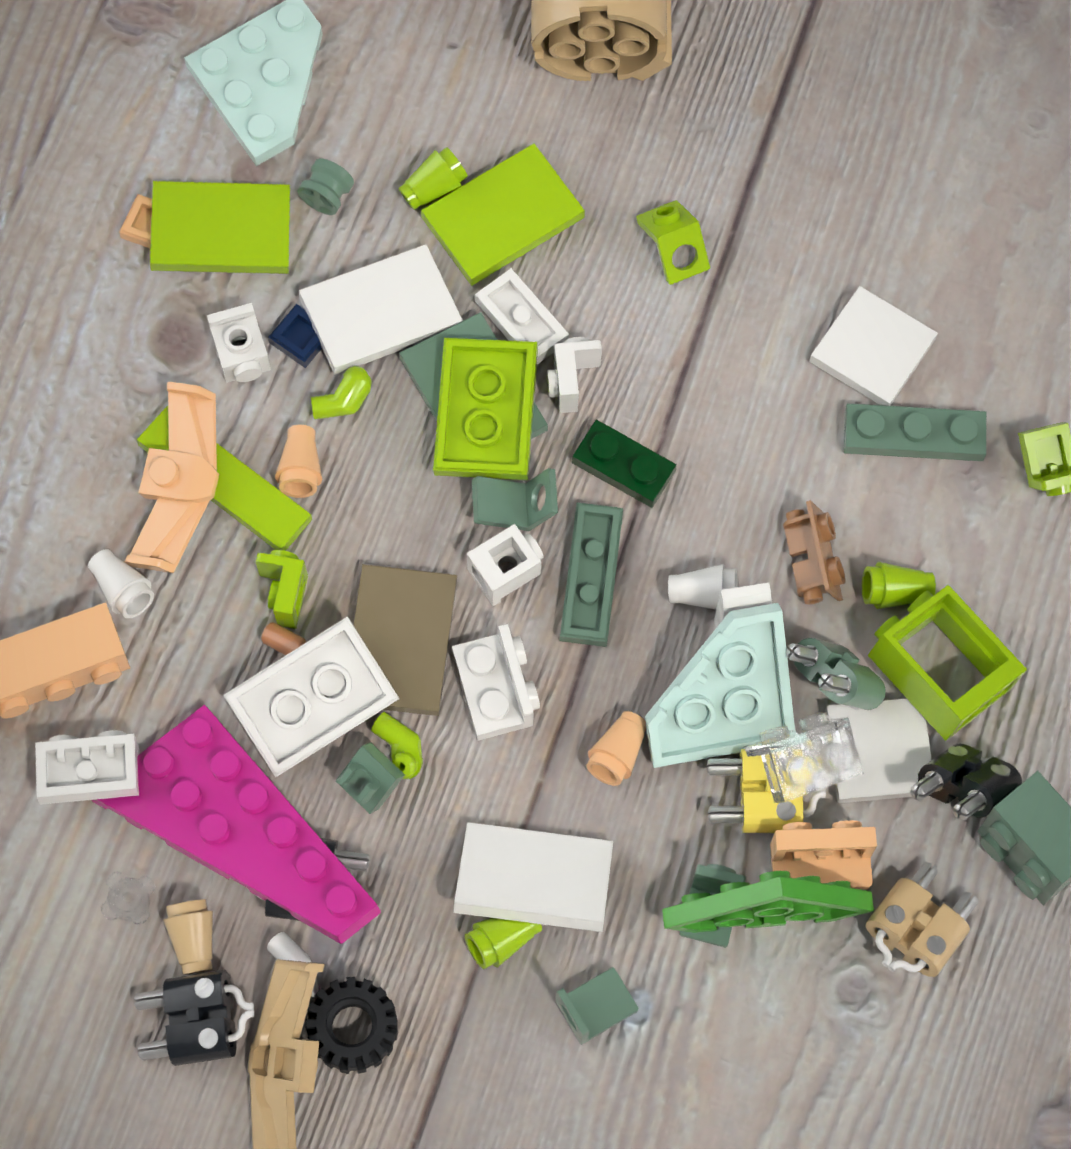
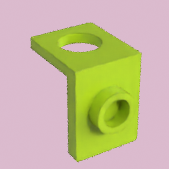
M677 200L636 216L638 225L657 243L666 281L670 285L710 269L699 221ZM682 245H692L695 248V258L692 263L683 268L675 267L672 262L675 250Z

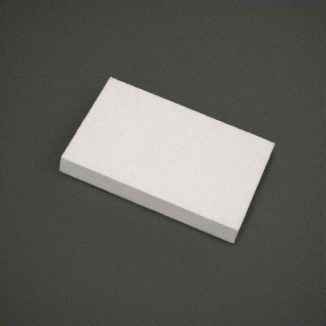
M426 244L299 290V299L310 318L312 327L319 338L321 347L334 375L344 372L350 367L360 366L414 346L463 321Z
M348 617L224 694L225 699L275 778L400 699Z
M467 822L453 913L603 932L613 841Z

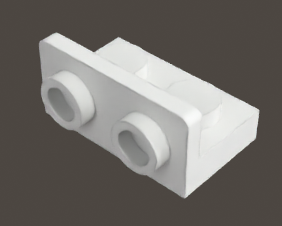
M508 624L498 626V634L452 646V654L477 741L533 726V710L540 709L539 698L533 680L524 681L520 665L527 664L524 646L520 636L512 638Z
M110 730L100 733L98 737L77 738L72 735H57L50 738L49 741L35 742L36 791L40 805L139 796L137 756L140 754V749L134 733L126 734L123 731Z

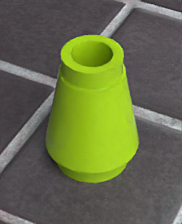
M446 147L439 153L434 150L398 189L410 207L415 210L461 187L460 182L467 178L468 175L456 156Z
M877 562L875 566H867L864 569L861 586L862 597L865 604H874L876 609L911 604L926 591L935 595V576L932 572Z
M489 918L474 923L472 926L473 930L465 934V942L472 957L482 969H486L491 965L498 968L531 940L534 935L541 932L542 925Z

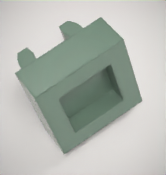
M370 742L360 747L336 779V782L371 814L380 809L405 774Z

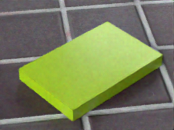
M535 143L421 210V218L469 284L473 286L585 218V210Z
M153 181L150 248L151 271L289 274L290 184Z
M444 338L433 464L434 476H481L495 479L528 480L538 355L537 342Z

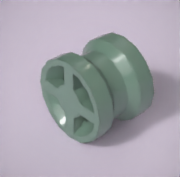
M319 158L316 159L311 167L312 176L309 180L302 181L297 192L299 197L311 208L326 215H335L341 206L340 198L342 194L350 192L354 185V179L343 167L335 162Z

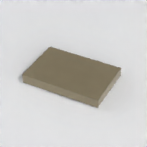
M362 564L354 627L400 698L383 710L439 716L457 575Z

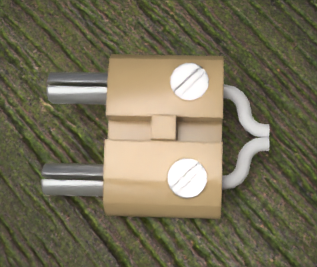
M924 862L911 880L900 878L866 922L867 931L876 939L878 949L884 954L882 964L892 972L900 967L909 972L918 971L928 977H936L970 931L969 925L965 920L978 904L977 897L974 895L960 915L958 914L972 895L970 892H964L952 909L944 903L939 907L930 899L933 895L926 888L937 875V868L933 866L920 885L918 884L932 863ZM894 948L905 954L902 960H896L891 963L892 954L890 951H893Z

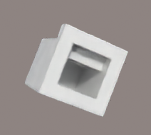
M252 303L207 315L211 335L226 383L235 380L237 382H249L260 377L263 372L271 370Z
M514 524L467 553V570L491 605L495 606L501 602V598L541 574L540 560L544 556L536 540L530 534L523 536ZM504 562H511L516 566L506 573H503L499 568Z

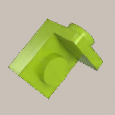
M273 550L270 554L257 553L255 563L259 575L265 578L280 580H273L271 583L268 608L273 609L277 624L282 627L297 629L308 580L304 560L299 559L296 554L284 550Z

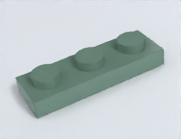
M847 403L844 417V454L984 461L986 457L987 411Z

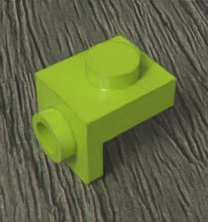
M1060 422L1019 432L1018 436L1029 487L1046 491V496L1070 493L1071 434L1069 424Z

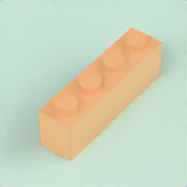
M106 602L0 640V716L2 718L19 716L29 710V705L45 699L51 702L63 700L73 695L76 691L75 688L92 682L96 685L112 682L122 675V671L130 669Z

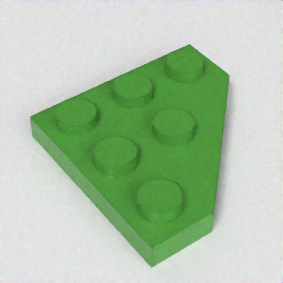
M789 871L763 873L759 876L760 882L754 884L748 882L727 883L721 885L720 893L714 895L710 893L684 895L681 897L682 904L662 909L664 929L692 933L716 931L717 927H736L745 925V929L785 926L786 921L814 919V923L832 922L874 911L871 891L851 888L848 881H835L824 884L821 883L819 876H804L794 879L790 878Z

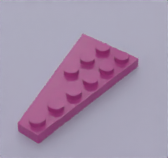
M203 705L137 756L139 796L92 800L93 803L100 807L108 808L121 815L128 823L141 830L145 829L161 838L168 846L229 880L231 878L247 887L252 894L265 901L268 899L289 911L294 918L340 944H343L381 913L376 902L206 705Z

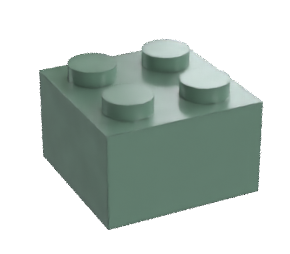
M1036 771L993 807L977 832L982 837L980 842L984 850L995 861L1001 862L1003 860L1014 872L1015 876L1013 878L1018 888L1028 898L1032 900L1037 898L1044 906L1071 883V806L1042 774Z

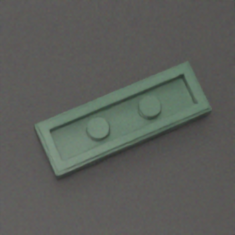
M576 503L559 641L607 647L623 508Z

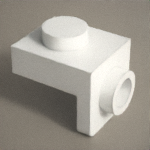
M573 337L565 340L563 343L555 344L554 369L547 370V386L549 398H558L559 413L578 412L579 390L576 369L601 366L602 346L600 340L590 341L585 337Z

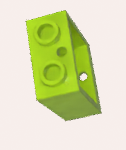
M949 585L945 586L935 595H932L929 591L924 592L907 608L909 614L903 619L899 620L894 615L883 623L874 633L878 641L868 654V657L945 741L1008 693L1027 671V668ZM932 621L985 677L955 702L944 693L901 646Z

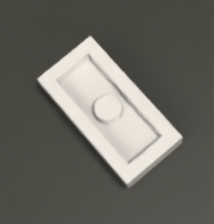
M512 268L475 294V302L509 341L537 342V364L554 353L556 343H563L569 339V333Z

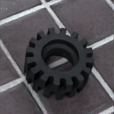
M346 977L347 981L339 983L338 979L330 982L328 989L324 991L321 988L316 993L317 999L314 1003L311 1002L308 1008L309 1015L308 1019H306V1030L309 1040L319 1041L318 1058H321L326 1066L331 1069L333 1067L340 1069L341 1073L349 1074L350 1071H358V1074L367 1072L366 1068L373 1065L375 1068L382 1064V1059L386 1055L389 1056L391 1054L394 1041H397L398 1020L392 1000L387 997L386 991L380 986L379 988L375 987L372 981L365 978L362 982L356 981L355 977ZM348 1007L361 1008L372 1019L370 1034L364 1041L358 1044L343 1043L333 1033V1021L336 1015Z

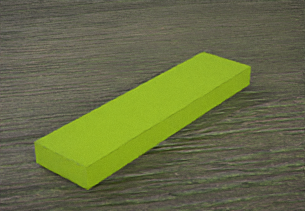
M168 406L137 438L138 446L147 453L149 448L169 451ZM216 443L219 478L215 496L211 501L272 548L286 551L312 521V515Z

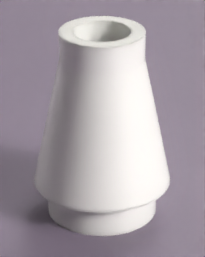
M101 550L89 561L88 569L94 574L108 604L115 614H122L124 618L128 619L134 618L150 606L154 599L150 580L117 558L111 550Z
M721 564L684 574L669 575V602L716 610L721 590L738 587L736 568H725V565Z

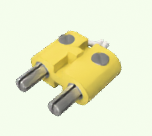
M741 749L740 759H709L707 762L709 776H740L742 795L741 806H710L708 810L709 822L741 823L742 833H775L776 830H783V825L803 822V818L809 817L816 810L818 799L826 797L825 784L818 783L811 767L802 764L800 749ZM802 771L808 775L811 786L819 790L812 795L809 807L804 811L803 792H801Z

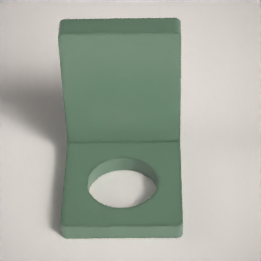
M548 468L527 483L481 476L472 479L474 523L509 528L515 524L519 530L531 531L558 513L555 469ZM544 486L546 498L542 509L539 511L537 499L541 487Z
M698 864L689 894L720 893L721 885L732 882H745L746 876L736 874L735 870L723 865L708 864L704 866ZM720 927L716 931L692 933L680 931L679 935L726 948L729 943L732 927Z
M614 967L569 993H566L564 988L556 992L555 1002L581 1045L637 1013L639 1009Z

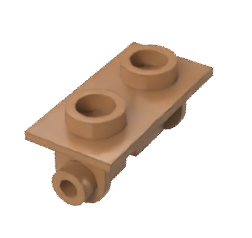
M811 500L806 501L808 514H805L804 510L801 509L792 510L786 513L787 521L783 523L790 555L795 557L805 553L808 554V559L792 563L798 596L803 597L804 603L808 605L823 601L822 594L827 592L837 601H842L840 585L845 584L846 579L839 557L833 556L830 541L836 539V532L832 518L828 512L824 513Z

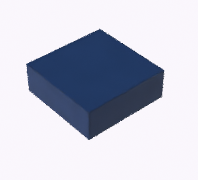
M298 304L291 309L268 336L271 345L304 368L310 364L322 349L307 312Z

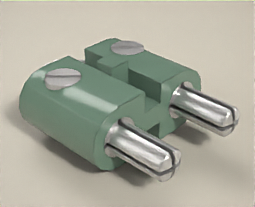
M806 638L798 644H790L789 648L786 649L787 658L794 661L796 668L808 680L818 683L819 690L833 702L850 706L855 710H872L883 702L886 691L884 682L869 667L857 664L860 659L848 648L815 638Z

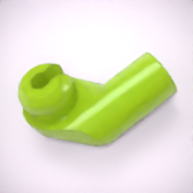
M359 366L350 367L343 374L344 378L334 394L311 397L314 420L356 413L371 390L372 381L367 371Z
M381 713L374 722L371 732L391 745L392 763L405 774L403 779L416 777L423 765L419 735L388 713Z

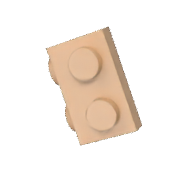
M855 820L835 822L832 824V828L813 829L812 824L807 822L783 825V830L775 831L770 843L772 871H789L790 878L794 879L804 876H819L821 883L824 884L835 881H848L851 888L869 889L873 883L871 856L877 847L876 828L862 827V823Z

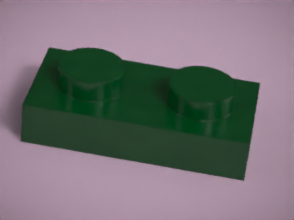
M597 419L572 456V464L650 508L654 507L676 472L677 464Z

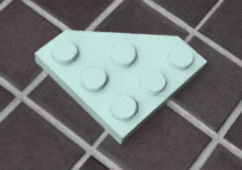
M285 0L184 57L187 69L255 166L260 165L295 144L302 106L305 105L313 74L312 68L317 50L319 51L323 36L321 24L303 0Z
M779 603L730 611L646 714L645 722L650 760L654 768L740 753L741 749H762L796 742L783 612Z

